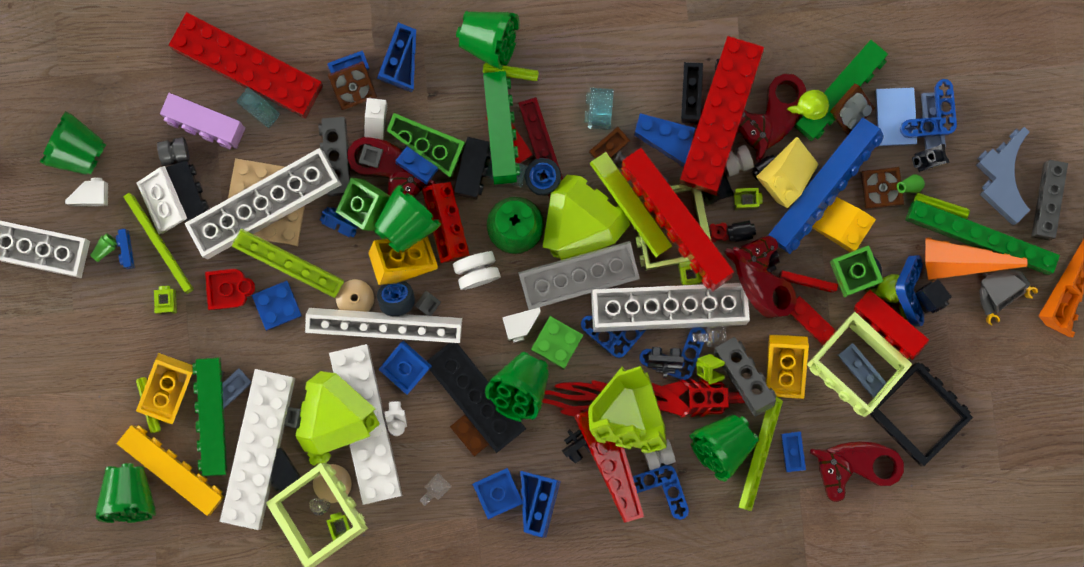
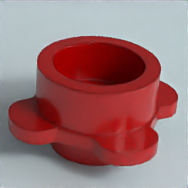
M726 223L709 225L712 242L728 240Z

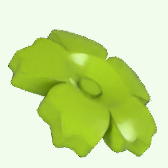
M330 452L321 455L307 453L310 457V464L313 466L320 463L327 464L331 458Z

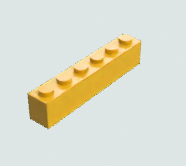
M131 425L117 442V445L201 512L210 516L225 498L221 495L223 491L215 485L211 487L206 483L208 479L202 476V474L198 473L196 475L192 472L191 469L193 467L185 461L181 463L177 460V454L170 449L166 451L162 448V443L158 439L148 437L146 435L147 431L143 427Z

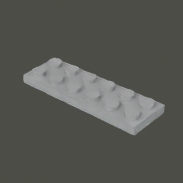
M630 241L518 272L529 310L592 293L593 289H606L640 279Z

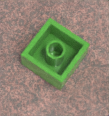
M351 178L336 213L362 230L375 231L374 225L390 195L365 179Z
M869 245L830 261L844 297L884 282Z
M550 316L532 346L531 351L565 369L583 334Z

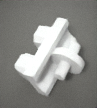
M389 402V411H385L388 431L393 436H399L403 434L405 427H407L405 411L401 408V402Z

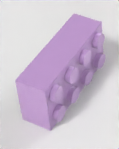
M168 93L160 115L164 117V121L168 125L175 128L181 126L185 132L192 135L198 133L204 140L212 143L216 140L220 146L229 150L231 147L237 149L245 131V127L240 121L171 93Z

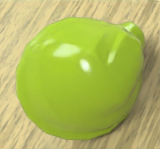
M810 90L800 97L798 105L790 106L787 110L791 113L801 114L808 119L818 120L827 114L829 101L822 91Z
M888 275L883 278L884 282L878 284L877 288L867 289L866 292L871 290L887 303H899L900 301L896 294V282L900 275Z

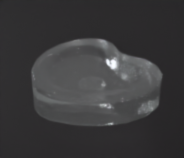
M313 498L309 502V507L313 514L319 516L329 510L330 502L327 499Z

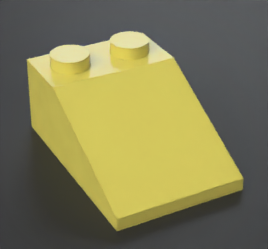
M796 137L756 177L778 204L788 208L801 196L819 164L800 139Z

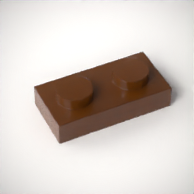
M616 127L594 146L589 153L594 159L605 152L612 158L630 140L619 127Z
M463 415L450 426L474 457L489 445L466 415Z

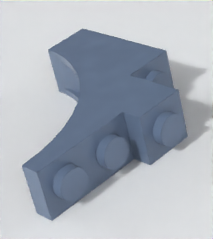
M1025 127L1020 130L1016 128L1009 135L1011 140L1007 144L1003 142L996 151L994 149H991L989 152L985 150L977 158L979 162L976 164L992 180V182L988 180L981 187L983 191L979 195L1012 225L1017 224L1030 211L1021 198L1015 181L1016 156L1021 143L1029 133Z

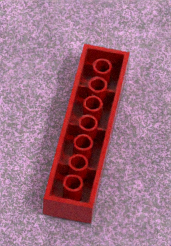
M187 12L168 45L173 51L305 119L323 88L322 82Z
M727 36L680 178L681 185L717 196L763 56V46Z
M639 148L622 160L621 174L627 182L630 181L634 187L632 189L638 197L642 196L645 200L644 205L647 210L654 212L656 215L655 220L659 226L666 228L668 231L667 236L671 242L678 244L680 247L678 251L683 258L687 257L689 259L691 269L696 274L699 273L701 275L703 285L707 289L710 288L712 291H715L729 281L733 276L734 270L643 149Z

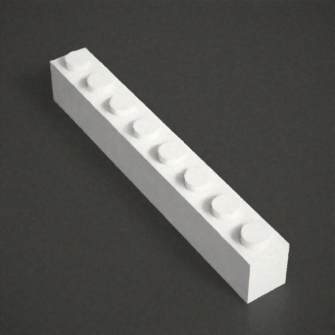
M309 308L306 313L305 333L460 343L462 318L409 314L389 316L380 312Z

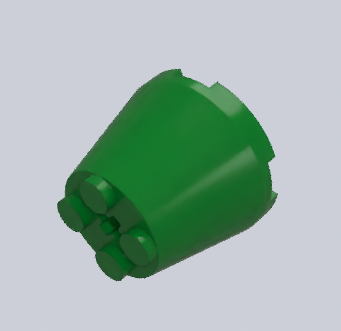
M465 11L462 27L459 26L456 32V37L459 38V47L490 66L502 70V66H507L510 62L517 43L515 42V30H519V16L511 12Z
M65 111L60 119L61 122L55 128L43 152L44 157L41 158L40 163L48 167L85 175L88 173L92 174L98 163L95 158L101 156L107 144L103 143V139L74 115Z
M400 185L393 190L374 225L376 228L374 232L383 240L387 238L390 241L388 245L396 252L400 250L402 252L406 251L436 231L441 225L438 220H432L433 214L409 193L403 194L404 189Z
M505 198L494 205L488 215L487 232L489 238L499 250L505 253L522 254L538 244L543 235V216L539 208L526 198ZM517 215L520 223H516V226H513L511 221Z
M521 352L520 355L516 356L489 381L485 388L486 398L491 399L497 406L495 410L507 418L520 422L523 419L534 420L542 407L549 377L548 364L544 360H538L526 352Z
M730 415L701 427L689 435L693 440L690 444L698 460L705 468L708 467L711 471H714L715 478L725 482L731 478L756 446V443L759 442V438L748 427L749 422L743 416L739 418L736 415Z
M124 463L119 468L116 466L105 467V474L96 507L97 521L114 523L115 519L117 522L127 521V523L151 520L152 516H156V508L144 467H134L132 463Z

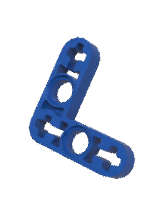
M942 79L934 87L937 117L906 120L900 126V132L904 137L949 135L956 130L954 90L951 81ZM942 84H944L945 87H948V89L945 91V97L949 96L950 98L940 99V97L944 96L943 90H939V87H941ZM942 102L949 103L951 107L949 112L941 110ZM951 115V117L947 118L948 124L952 125L949 131L946 127H943L946 123V117L941 118V116ZM930 122L933 125V131L926 132L923 128L924 123ZM918 123H920L919 129H914L911 133L905 130L908 124H910V127H917Z
M920 255L908 256L896 282V294L908 322L914 327L923 326L924 313L914 292V287L923 268V261Z
M585 316L581 321L582 330L615 358L625 356L646 331L639 332V330H634L637 334L634 340L626 338V331H622L619 336H616L612 331H608L609 340L601 342L598 338L601 332H597L594 336L591 334L593 333L592 328H585V321L593 320V317ZM622 337L630 346L627 347L625 344L622 348L624 352L622 354L620 352L615 354L614 346H619L623 342L619 340Z
M695 327L690 330L681 353V357H684L685 361L693 362L692 366L688 364L687 371H689V374H685L682 377L681 372L675 369V374L668 373L667 375L684 380L692 376L697 358H699L706 339V332L703 328ZM697 330L703 336L702 339L699 338L696 344L700 345L699 348L688 344L689 341L693 343L695 337L692 333H696ZM688 348H693L696 351L695 358H687L685 351ZM652 349L643 350L639 356L641 364L646 367L648 363L645 362L643 354L651 353Z
M665 465L633 476L634 483L638 482L636 478L640 477V483L644 487L639 489V485L635 486L637 493L662 485L672 516L679 520L687 517L689 509L677 473L672 466ZM665 468L668 471L672 470L673 474L670 475V479L667 480L666 477L660 478L662 482L658 483L655 471H658V475L665 472ZM647 474L654 477L655 481L651 486L646 485L643 481ZM669 488H678L679 495L676 498H671L668 495ZM682 498L683 502H679L680 507L685 508L682 516L675 514L674 511L677 510L676 503L671 505V501H677Z

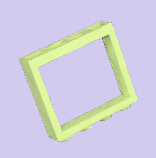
M681 184L670 186L675 193L691 191L697 222L711 240L701 191ZM639 233L635 237L637 248H641L642 255H639L641 267L645 266V271L689 261L687 257H679L650 263L647 244Z
M856 312L846 319L807 363L813 374L821 377L827 387L834 389L843 401L848 402L853 407V410L863 417H866L875 409L912 365L909 360ZM848 327L897 370L868 405L819 361Z
M320 463L266 502L304 567H315L368 529L364 516L358 513L355 508V501L348 497L345 492V485L338 481L335 476V469H332L330 464ZM322 474L354 527L313 555L281 502Z

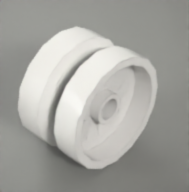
M492 251L474 254L453 263L456 274H466L458 280L461 290L475 288L501 278L497 267H488L496 261Z

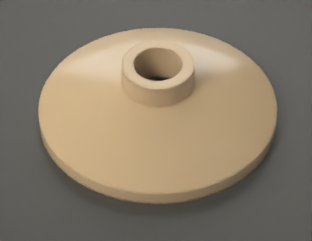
M357 279L349 280L343 283L336 295V303L339 310L369 312L374 304V293L366 282ZM356 294L358 296L357 301H352L351 296Z
M330 464L332 469L336 471L335 476L338 481L345 485V492L348 495L352 486L348 471L339 465ZM322 474L313 479L314 492L322 501L328 503L338 502Z

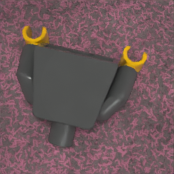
M1005 269L981 273L985 278L981 281V288L979 290L980 302L985 314L988 315L986 321L991 326H993L991 323L992 317H995L998 323L1000 321V318L993 313L994 310L998 313L1023 294L1026 298H1033L1030 295V290L1034 294L1038 293V289L1030 287L1031 283L1020 271Z

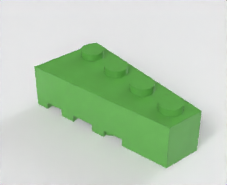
M393 113L387 131L452 178L466 142Z

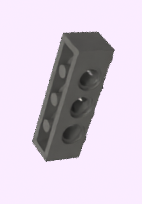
M345 117L321 118L322 124H319V135H323V143H320V149L324 151L334 171L341 173L339 180L342 184L328 192L327 195L329 197L343 196L350 181V167L347 159ZM331 134L338 135L336 142L328 141ZM332 153H339L337 161L330 160Z
M1048 160L1043 163L1031 235L1033 238L1049 241L1056 238L1068 163Z
M733 337L715 347L714 355L725 362V365L722 366L754 417L774 407L777 397L773 389L768 388L765 384L766 379L764 375L756 370V364L752 357H748L744 352L746 350L743 343ZM737 357L741 361L734 363L731 359ZM748 373L751 375V378L745 379L742 377V374ZM759 389L762 393L756 395L752 390Z

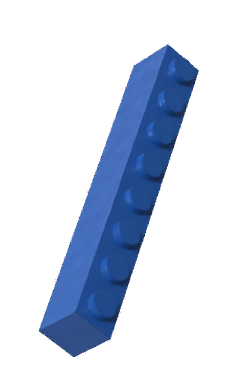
M862 117L805 188L801 196L769 233L768 236H772L777 240L778 247L789 254L799 247L800 241L811 232L812 226L822 218L826 208L834 203L838 193L846 188L850 178L858 173L862 163L867 161L874 148L882 143L884 135L879 127Z

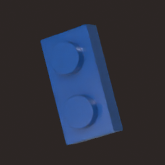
M363 50L327 63L330 73L364 61L366 69L370 70Z
M406 147L395 161L398 166L426 185L438 171V167L409 147Z
M127 229L118 230V235H116L117 246L121 248V254H119L120 265H123L127 270L133 269L135 265L130 233Z
M801 432L781 434L786 472L806 470Z

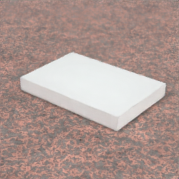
M165 166L159 167L137 182L158 235L164 234L187 219Z

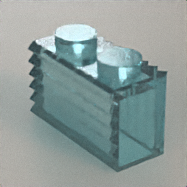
M591 88V92L587 93L586 104H589V111H585L584 123H588V128L610 130L614 89Z

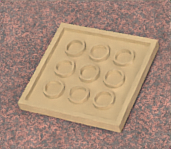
M235 158L228 199L283 169L284 166ZM305 206L254 233V235L268 242L298 246Z

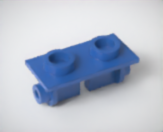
M327 207L322 211L323 214L320 221L323 225L335 230L338 224L340 225L339 233L349 238L355 237L358 226L336 213V208Z

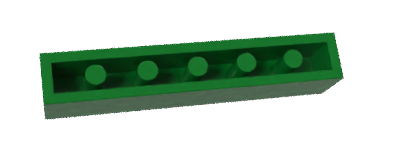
M870 40L824 92L829 101L827 114L818 120L808 119L803 116L794 127L811 142L814 138L818 140L825 133L823 128L827 124L831 126L835 121L830 110L854 83L859 86L864 82L868 84L875 76L872 72L876 68L880 70L887 62L885 58L888 53L874 41Z
M506 71L483 73L494 185L516 183L517 175H520L519 163L515 164V158H519L518 147L513 146V141L517 140L516 129H512L511 123H515L514 112H510L509 107L513 106L512 95H508V89H511V80L506 78Z
M221 357L197 358L196 363H193V375L197 376V382H194V394H198V402H195V413H199V421H196V433H200V440H197V452H201V460H198V471H202V476L226 475L227 460Z

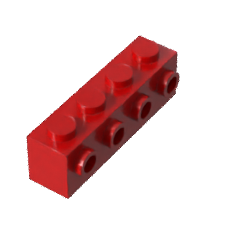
M451 182L432 184L422 189L427 210L434 216L432 220H438L441 223L440 227L433 232L440 262L457 261L470 256Z
M871 290L854 306V311L863 320L868 322L874 330L881 333L885 337L884 339L892 346L895 345L906 359L910 358L913 361L929 342L925 335Z

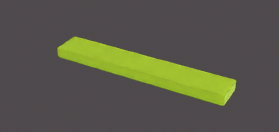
M605 152L591 161L590 165L654 256L658 257L671 248V243L609 155Z
M131 193L124 195V199L183 291L187 294L192 292L194 288L160 235H158V232L134 195Z
M242 228L232 244V247L334 298L344 283L343 279Z
M776 398L775 406L765 412L758 437L759 442H757L740 500L739 508L748 511L753 509L783 401L779 398Z

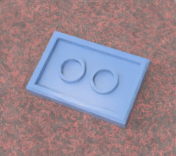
M914 88L876 89L877 127L881 129L884 135L883 141L879 146L917 145V137L906 138L900 132V126L903 122L909 119H916ZM910 124L905 127V130H908L909 133L916 129V127H910Z

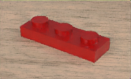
M800 296L796 298L795 308L790 315L823 346L836 330Z

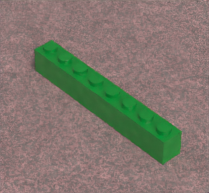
M918 200L911 203L905 218L907 222L972 247L991 250L1000 254H1010V256L1027 258V268L1045 275L1054 273L1060 257L1056 253Z

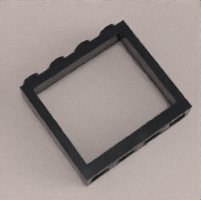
M916 362L905 372L869 415L920 466H925L973 417L970 415L971 412L968 410V407L964 404L960 405L956 401L958 399L952 391H947L943 387L944 383L938 377H933L929 373L930 369L923 363ZM915 372L961 417L924 455L878 409Z

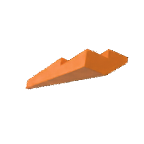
M930 237L925 239V262L928 280L1028 266L1027 258L995 253L991 250L967 245L952 244L949 241L933 240Z
M1084 239L1039 314L1040 319L1046 326L1073 338L1075 332L1072 331L1073 323L1078 320L1079 316L1076 314V309L1079 302H1082L1084 292Z

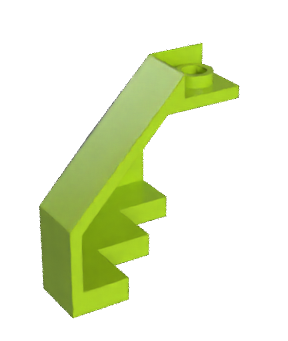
M567 174L559 186L551 192L542 248L550 249L553 257L561 258V260L615 244L631 225L621 207L613 206L607 201L609 198L598 189L594 191L586 184L588 181L582 176Z
M622 366L589 406V430L597 442L605 443L610 441L616 443L618 447L627 449L636 447L645 453H652L667 448L665 425L648 372L645 373L641 366L626 371Z
M320 371L306 382L305 390L307 392L305 402L302 401L300 427L296 431V438L304 452L321 455L370 437L369 433L380 425L373 412L376 408L338 374Z

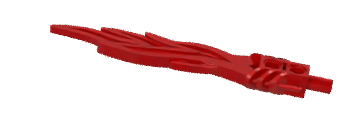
M679 379L680 381L663 386L651 383L655 396L667 400H657L660 411L681 416L680 418H684L686 415H691L690 418H693L695 415L704 417L706 414H723L725 408L729 407V404L745 403L739 392H728V388H725L724 383L720 381L710 385H720L721 388H712L703 379H699L701 382H696L694 379H689L691 382ZM592 380L591 383H558L555 385L556 388L575 391L585 395H568L551 390H545L544 395H555L576 401H594L598 396L597 394L572 386H581L602 392L608 383ZM688 389L689 407L679 398ZM718 392L723 395L721 403L714 402V393ZM696 393H701L704 396V401L700 404L696 403L693 399ZM543 399L542 402L563 408L564 410L560 411L562 414L573 417L574 415L587 412L590 406H572L550 399ZM712 408H721V410L710 411Z

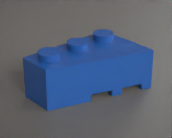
M398 22L376 78L411 93L414 90L416 29Z
M640 113L634 136L684 168L695 128Z
M520 471L524 533L546 538L561 481Z

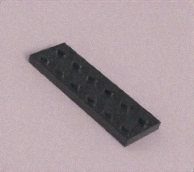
M449 342L427 360L432 365L429 370L496 453L526 430L520 421L507 418L495 410L497 406L491 399H487L485 395V388L489 383L458 343Z

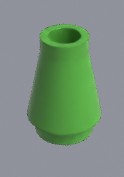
M913 174L899 182L897 190L900 193H919L925 186L924 179L920 175Z
M108 233L101 236L90 256L95 261L100 262L102 258L116 249V239Z

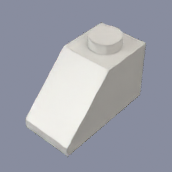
M367 98L364 137L384 140L388 105L386 100Z
M91 178V181H84L65 200V204L68 206H108V183L102 181V178Z
M540 307L502 317L509 341L513 340V343L524 341V337L529 334L541 313Z

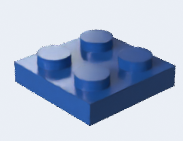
M288 281L252 295L266 331L302 317Z
M402 341L378 370L408 395L432 365L405 341Z
M508 468L473 483V487L488 519L523 504Z

